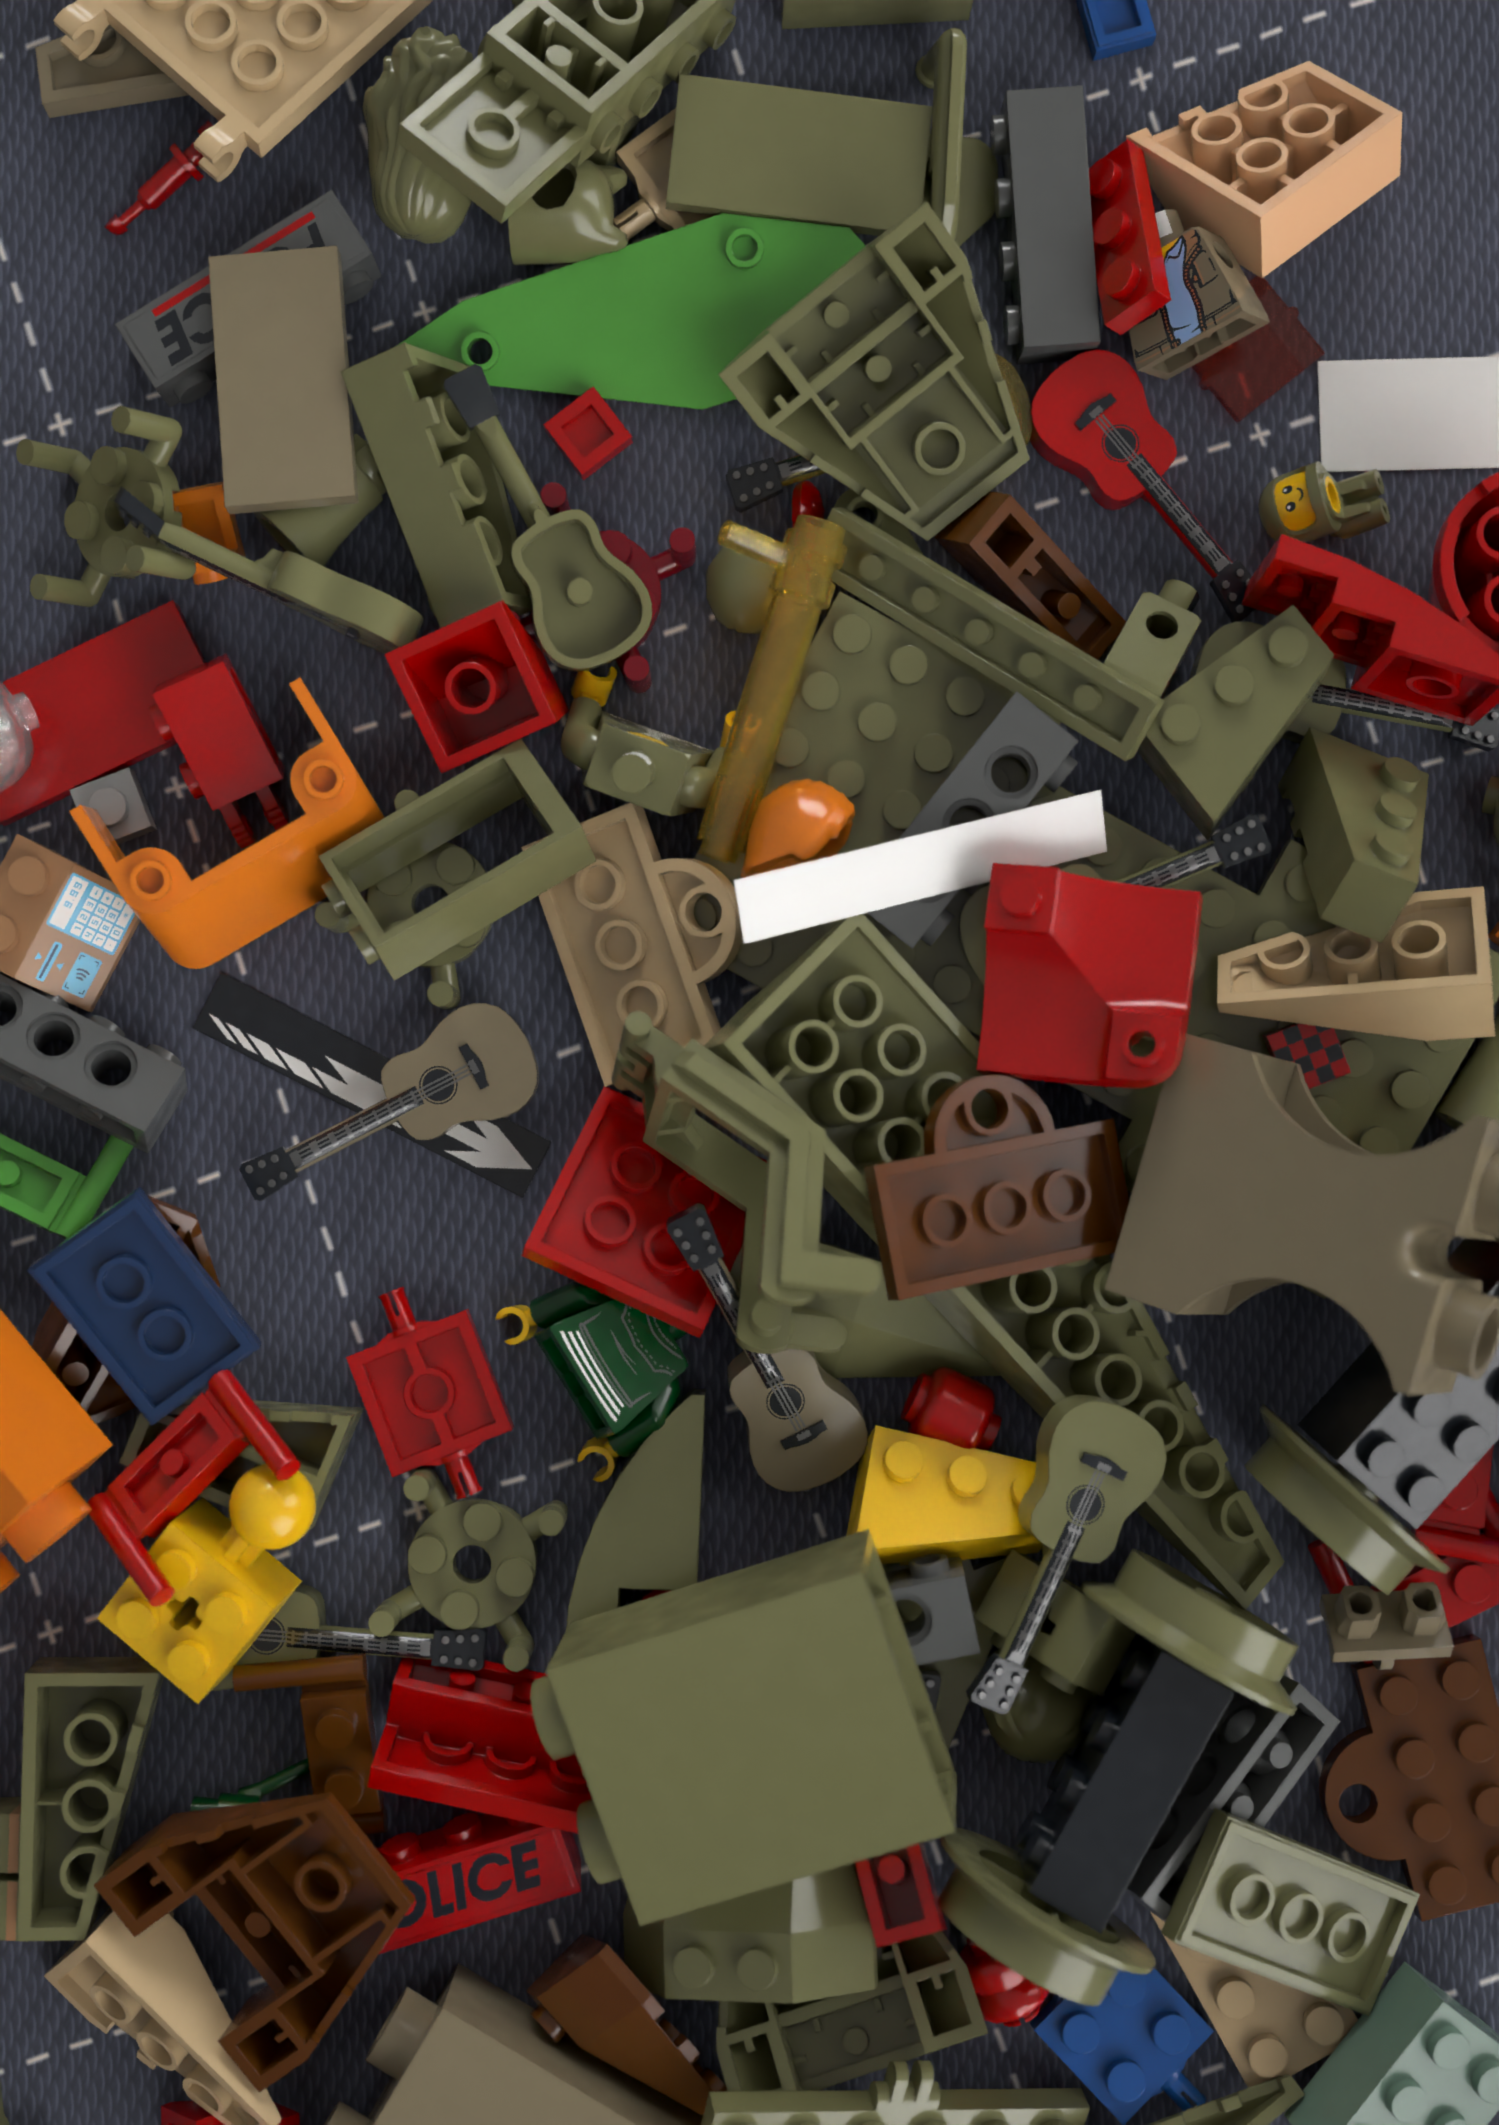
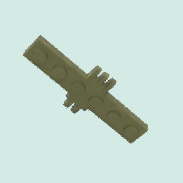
M895 2060L889 2062L884 2081H872L869 2090L709 2092L701 2125H1085L1090 2107L1082 2088L940 2089L938 2082L934 2080V2069L930 2060H916L913 2063L910 2077L906 2061Z

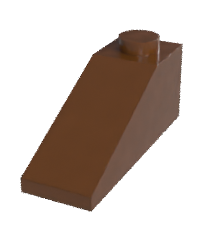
M988 492L935 536L936 540L968 574L1000 602L1097 660L1121 633L1126 624V621L1011 494Z

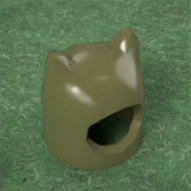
M585 160L578 168L574 167L571 163L566 164L508 218L510 251L514 266L573 264L600 254L617 252L625 248L628 244L627 234L613 225L615 211L613 194L627 184V174L625 171L614 166L597 165L589 160Z

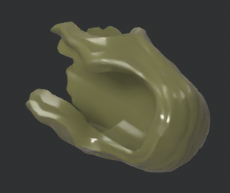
M429 26L417 28L410 38H402L394 46L391 56L384 57L383 72L375 85L367 88L363 102V113L368 132V160L372 184V201L375 212L385 226L401 238L406 240L413 239L425 244L442 243L453 236L464 222L472 202L463 193L397 143L400 123L473 61L472 53L462 48L457 35L453 33L445 36L441 31Z

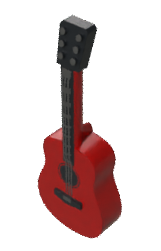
M1099 349L1078 354L1060 365L1042 383L1026 413L1025 427L1033 448L1052 465L1078 477L1086 485L1097 504L1105 509L1118 510L1130 505L1139 498L1150 503L1213 580L1209 585L1231 622H1241L1255 610L1254 608L1242 605L1248 581L1252 576L1238 559L1234 563L1230 560L1163 479L1162 476L1175 460L1177 447L1169 432L1157 423L1151 415L1143 385L1135 370L1121 356Z

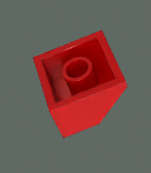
M503 600L384 654L441 774L554 724L569 712V708L542 651Z

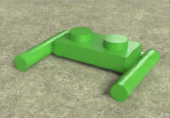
M0 1133V1208L66 1240L92 1221L134 1146L110 1135L90 1172L85 1176Z

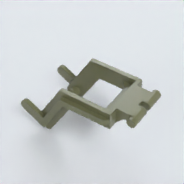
M641 1011L630 1013L625 1020L611 1080L617 1089L630 1090L642 1098L646 1130L643 1142L745 1212L735 1336L737 1344L748 1351L760 1354L778 1353L786 1348L823 1353L839 1351L847 1339V1329L840 1320L831 1317L792 1313V1306H799L810 1302L816 1291L863 1297L869 1296L880 1285L882 1273L879 1266L869 1259L818 1253L826 1130L694 1039H691L684 1048L653 1027L652 1021L646 1013ZM696 1108L768 1157L767 1163L695 1114Z

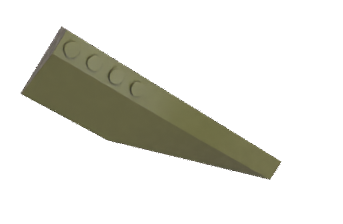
M864 914L844 918L745 1004L704 1045L708 1050L826 1130L823 1187L877 1245L864 1167L925 1155L924 1129L928 1115L937 1099L948 1088L962 1080L984 1076L976 1070L980 1043ZM984 1091L978 1092L972 1101V1115L980 1126L988 1128L996 1118V1104L988 1093ZM1110 1254L924 1295L1042 1419H1044L1054 1405L1064 1398L1072 1395H1092L1112 1401L1149 1422L1163 1439L1166 1448V1465L1156 1489L1135 1510L1232 1603L1243 1610L1249 1607L1285 1561L1247 1492L1238 1489L1225 1465L1228 1458L1217 1438L1210 1437L1194 1409L1198 1403L1186 1381H1179L1166 1358L1170 1352L1143 1303L1105 1290L1113 1262Z

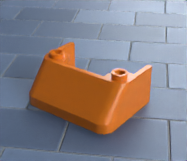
M301 678L294 680L289 685L323 740L320 744L303 753L296 760L291 771V788L305 814L204 874L191 880L177 857L160 848H142L125 857L96 809L79 805L69 811L123 899L169 957L183 967L190 969L209 967L326 899L327 895L321 885L332 878L318 856L385 818Z

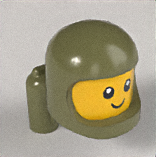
M1315 461L1271 480L1260 494L1258 503L1262 526L1267 535L1275 542L1281 534L1305 543L1328 535L1349 539L1390 523L1387 504L1383 498H1379L1380 495L1384 494V484L1377 469L1336 482L1321 462Z

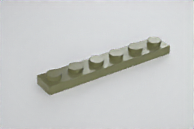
M844 507L832 508L807 560L806 566L1011 692L1016 693L1017 691L1042 711L1122 760L1127 761L1134 757L1165 700Z

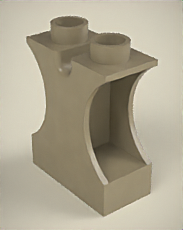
M1186 1034L1182 1059L1174 1073L1163 1082L1105 1290L1177 1315H1229L1240 1304L1262 1291L1285 1283L1301 1284L1334 1300L1362 1325L1383 1357L1394 1391L1408 1396L1452 1392L1457 1374L1476 1380L1485 1373L1499 1343V1298L1482 1293V1281L1458 1273L1450 1266L1447 1258L1448 1246L1456 1236L1483 1240L1499 1238V1120L1475 1114L1459 1129L1428 1146L1404 1153L1377 1155L1356 1145L1329 1122L1313 1099L1305 1082L1300 1064Z

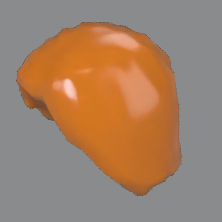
M803 779L780 785L764 797L757 807L749 829L746 854L740 877L745 878L837 855L850 835L855 816L854 804L843 793L822 781Z

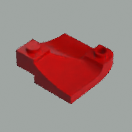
M993 863L984 929L986 930L985 987L976 1070L981 1075H1003L1016 1079L1119 1088H1146L1168 1079L1177 1069L1182 1059L1186 1040L1203 905L1201 891L1149 887L1096 879L1063 872L1059 867ZM1147 1036L1155 1040V1049L1149 1056L1136 1057L1132 1054V1046L1140 1041L1142 1037Z

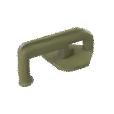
M950 28L944 31L927 54L920 58L916 64L915 72L921 84L927 88L934 89L932 130L929 138L922 205L925 202L930 205L960 247L995 212L994 186L995 179H998V164L995 155H992L988 145L976 138L963 137L967 39L961 29Z

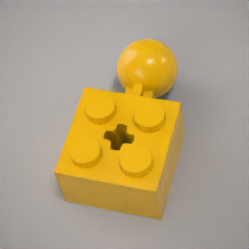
M266 1464L256 1466L247 1471L233 1488L229 1500L230 1520L206 1499L201 1498L170 1522L148 1551L174 1588L172 1598L161 1606L152 1607L131 1576H129L97 1619L194 1702L199 1704L230 1673L302 1582L301 1579L266 1550L288 1547L301 1539L309 1530L316 1513V1498L310 1482L300 1471L291 1478L280 1481Z

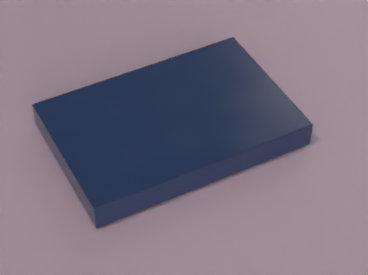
M138 1187L35 1261L27 1269L151 1426L208 1386L210 1379L216 1373L222 1370H230L259 1349L262 1343L141 1187Z

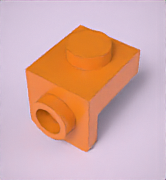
M223 481L181 489L180 492L172 491L174 511L182 513L183 528L244 557L246 556L235 514H229L225 508ZM196 563V572L192 578L195 585L221 581L228 577Z

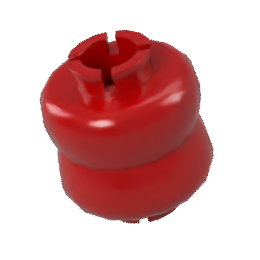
M967 1937V1944L959 1953V1956L967 1965L984 2020L995 2024L1003 2023L1007 2027L1020 2026V2018L1024 2017L1026 2023L1031 2021L1039 2013L1040 2005L1047 1997L1049 1991L1005 1966Z

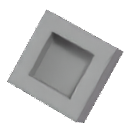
M129 767L69 790L75 807L84 805L97 810L118 845L157 830L137 775Z

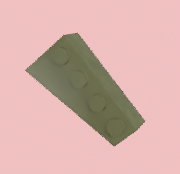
M39 1657L25 1672L17 1942L85 1940L98 1917L103 1897L93 1885L113 1863L165 1677L143 1657Z

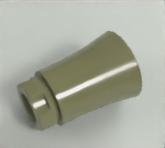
M354 434L359 503L254 512L264 529L284 551L297 553L325 566L337 548L359 523L383 501L382 495L387 492L368 442L358 434Z

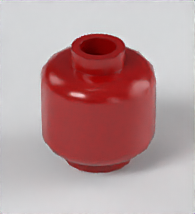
M940 1367L930 1376L922 1372L911 1388L901 1413V1419L908 1422V1433L946 1441L964 1449L978 1448L988 1451L993 1444L1002 1422V1417L993 1413L995 1407V1394L993 1390L987 1385L949 1367Z

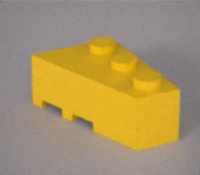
M875 1425L867 1439L864 1454L859 1461L846 1536L869 1529L881 1563H900V1566L908 1565L911 1560L917 1557L938 1553L946 1554L947 1558L959 1557L962 1560L1008 1556L1011 1549L1022 1554L1038 1553L1043 1547V1543L1027 1532L1019 1523L1018 1518L1019 1505L1035 1477L1036 1462L976 1448L964 1449L946 1441Z

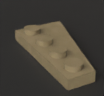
M110 25L104 30L102 39L94 52L81 61L61 45L60 40L64 36L35 47L41 100L49 118L189 96L187 92Z

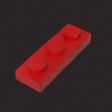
M1128 139L1089 168L1096 279L1105 326L1119 335L1124 334L1171 301L1144 151Z

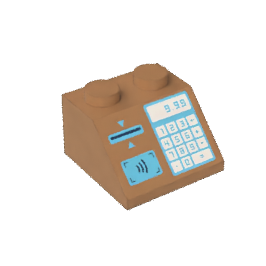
M17 834L0 865V971L52 996L59 995L66 1002L81 1009L93 1012L141 920L123 899L113 881L40 843Z

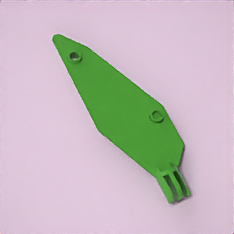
M722 213L627 245L617 252L600 254L593 258L463 300L400 344L405 342L472 366L476 364L471 358L472 346L481 340L488 341L492 347V356L486 363L477 365L482 367L489 386L581 396L594 386L603 399L704 410L737 399L718 373L765 328L866 245L849 227Z

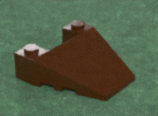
M332 1792L173 1813L127 1847L93 1885L134 1937L196 1894L267 1982L268 1985L247 1999L218 2040L259 2093L309 2058L416 1899Z

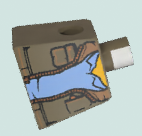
M1174 209L1155 213L1171 301L1129 329L1137 370L1164 380L1172 378L1270 323L1264 307L1224 239L1199 226L1184 231L1178 211Z

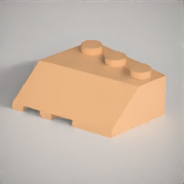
M1307 61L1239 89L1238 101L1209 113H1206L1201 106H1197L1178 114L1179 125L1153 136L1147 127L1126 136V140H1130L1144 151L1150 186L1165 210L1174 209L1178 211L1184 230L1199 226L1221 236L1228 244L1238 264L1263 279L1400 176L1402 112L1318 65Z

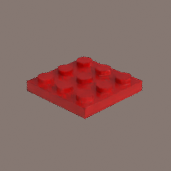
M604 1086L523 1248L521 1256L700 1339L716 1305V1301L698 1270L692 1271L668 1233L666 1227L667 1219L697 1203L705 1205L723 1249L724 1256L721 1258L730 1272L743 1244L745 1212L643 1142L646 1131L643 1103Z

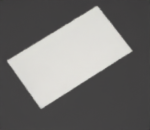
M1499 356L1317 361L1321 464L1327 472L1371 471L1374 469L1378 471L1499 468Z

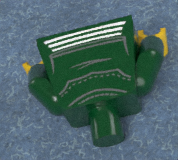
M571 1282L533 1299L530 1302V1308L520 1304L505 1307L497 1313L495 1320L510 1316L512 1313L519 1316L522 1320V1332L519 1336L505 1340L506 1344H519L534 1336L595 1436L582 1447L577 1461L578 1463L581 1462L586 1455L592 1452L604 1455L608 1465L602 1467L593 1478L594 1481L603 1482L612 1475L619 1455L627 1458L638 1450L654 1431L662 1428L666 1418L672 1412L681 1391L677 1377L688 1367L687 1359L676 1341L688 1333L579 1282ZM537 1326L543 1329L537 1334H535V1332L537 1331Z

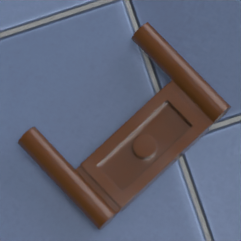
M365 1653L235 1665L232 1675L235 1692L295 1686L302 1687L300 1705L313 1795L332 1792L365 1835L386 1833L388 1818L387 1809L384 1806L383 1791L367 1788L370 1768L377 1751L369 1683L367 1680V1659Z

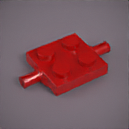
M402 1286L378 1296L393 1332L388 1333L377 1345L349 1355L346 1359L391 1476L395 1477L420 1466H440L444 1464L456 1493V1499L460 1500L466 1498L468 1494L471 1496L483 1490L478 1482L468 1454L483 1441L513 1430L514 1424L469 1309L440 1320H421L416 1322L404 1291L405 1288Z

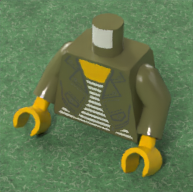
M610 667L607 677L595 676L589 670L577 672L571 689L574 699L562 733L561 750L567 760L583 769V785L593 790L667 816L692 813L696 811V808L708 810L717 806L722 801L741 769L742 761L748 760L760 738L762 721L758 719L753 728H739L736 726L739 715L738 711H731L726 715L720 747L714 751L604 712L601 708L607 703L617 676L615 667Z

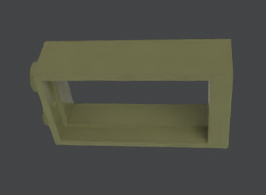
M521 738L318 856L332 878L321 885L339 917L343 919L353 913L360 924L348 931L368 965L381 959L394 981L596 862L581 824ZM523 798L548 837L385 933L383 932L360 893Z

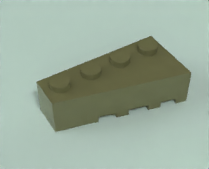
M404 342L340 372L428 595L431 611L437 618L440 628L501 600L518 616L531 612L532 607L528 590L515 574L510 560L512 545L517 539V534L503 481L475 429L472 431L468 429L444 390L445 379L470 366Z

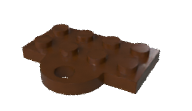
M984 1075L962 1080L948 1088L937 1099L928 1115L924 1129L925 1155L864 1167L888 1300H904L1113 1254L1116 1251L1129 1205L1114 1118L1055 1129L1051 1114L1038 1094L1023 1082L1003 1075ZM980 1091L988 1093L994 1099L997 1108L996 1118L988 1128L980 1126L973 1118L971 1111L972 1101Z
M1475 1634L1453 1638L1454 1648L1451 1657L1395 1659L1393 1668L1385 1670L1376 1669L1373 1663L1364 1664L1359 1662L1351 1664L1366 1727L1350 1733L1336 1744L1324 1762L1319 1780V1797L1324 1815L1334 1831L1348 1846L1362 1855L1373 1859L1386 1861L1401 1860L1407 1886L1420 1894L1414 1908V1913L1421 1922L1499 1902V1706L1482 1641ZM1355 1784L1367 1786L1371 1794L1368 1808L1357 1816L1342 1814L1339 1808V1799L1342 1792L1347 1787Z

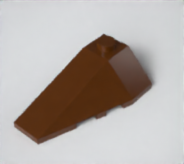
M581 1934L526 1990L538 2005L530 2013L531 2017L556 2044L565 2036L569 2041L701 2115L704 2114L709 2092H728L725 2083L708 2067L703 2070L696 2061L700 2058L699 2052L689 2039L665 2018L658 2019L665 2010L608 1944Z

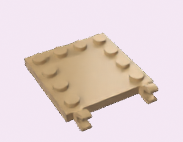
M77 0L63 8L53 21L55 26L66 34L60 40L61 45L79 61L84 60L94 52L102 39L104 30L110 25L212 114L219 122L206 129L196 139L194 148L204 156L198 162L199 167L218 183L229 176L235 169L247 146L260 158L265 156L433 0Z

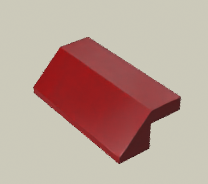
M401 1659L392 1684L386 1725L370 1768L367 1788L578 1834V1806L580 1803L592 1800L593 1798L577 1754L558 1760L553 1759L546 1751L538 1734L532 1711L531 1686L535 1679L547 1676L546 1673L528 1669L513 1672L508 1670L504 1664L486 1660L483 1668L479 1671L431 1666L432 1660Z

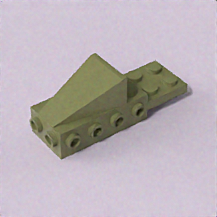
M524 0L487 32L479 46L478 57L400 123L397 143L502 224L566 164L571 163L574 167L578 168L585 160H589L597 165L615 166L617 163L616 151L628 143L641 118L646 116L658 101L662 90L672 80L679 84L680 74L689 75L695 67L699 56L708 47L717 50L727 40L736 23V16L732 14L736 0Z

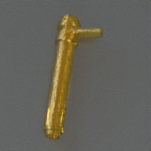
M798 515L794 528L786 530L783 542L730 520L725 521L718 535L719 545L774 567L768 591L773 596L696 838L702 841L699 854L735 865L738 854L746 853L749 829L757 807L763 799L821 610L829 609L836 585L831 582L833 572L842 568L848 549L842 544L846 530L828 520L810 515Z

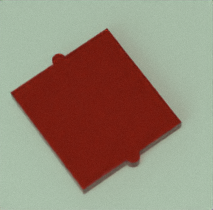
M1258 276L1254 277L1249 283L1264 307L1270 323L1191 366L1201 378L1199 382L1200 388L1202 390L1210 389L1237 424L1325 354L1323 349L1297 319L1299 315L1298 309L1296 307L1288 308L1266 279Z

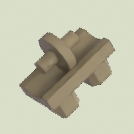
M1433 1582L1410 1583L1405 1590L1392 1591L1389 1595L1384 1592H1376L1367 1585L1344 1586L1340 1594L1321 1595L1319 1607L1327 1628L1332 1663L1372 1661L1376 1669L1385 1670L1393 1668L1395 1659L1451 1657L1454 1646L1437 1585Z

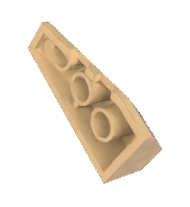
M1484 886L1412 893L1382 943L1336 925L1334 928L1306 937L1290 932L1218 955V1011L1220 1013L1422 1041L1495 1036L1493 989Z
M110 1907L92 1926L86 1939L77 1941L44 1975L89 2022L102 2032L107 2034L116 2025L135 2039L140 2047L136 2057L152 2070L158 2065L165 2070H175L185 2077L182 2085L187 2096L224 2125H278L282 2120L267 2089L259 2093L218 2042L232 2021L185 1929L174 1919L173 1910L134 1937Z

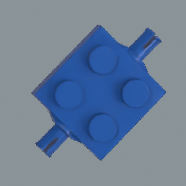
M1155 1967L1148 1974L1119 1971L1104 2000L1098 2006L1076 2003L1054 1993L1052 2000L1029 2022L1033 2030L1122 2125H1125L1151 2097L1160 2094L1162 2091L1182 2111L1193 2108L1192 2104L1181 2094L1182 2091L1197 2106L1206 2103V2096L1181 2071L1184 2069L1187 2059L1214 2031Z

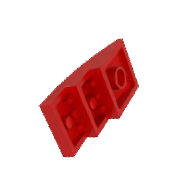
M1281 534L1248 581L1242 605L1276 616L1294 605L1334 654V659L1357 665L1351 685L1353 690L1470 726L1476 724L1499 703V654L1468 628L1409 589L1348 558Z

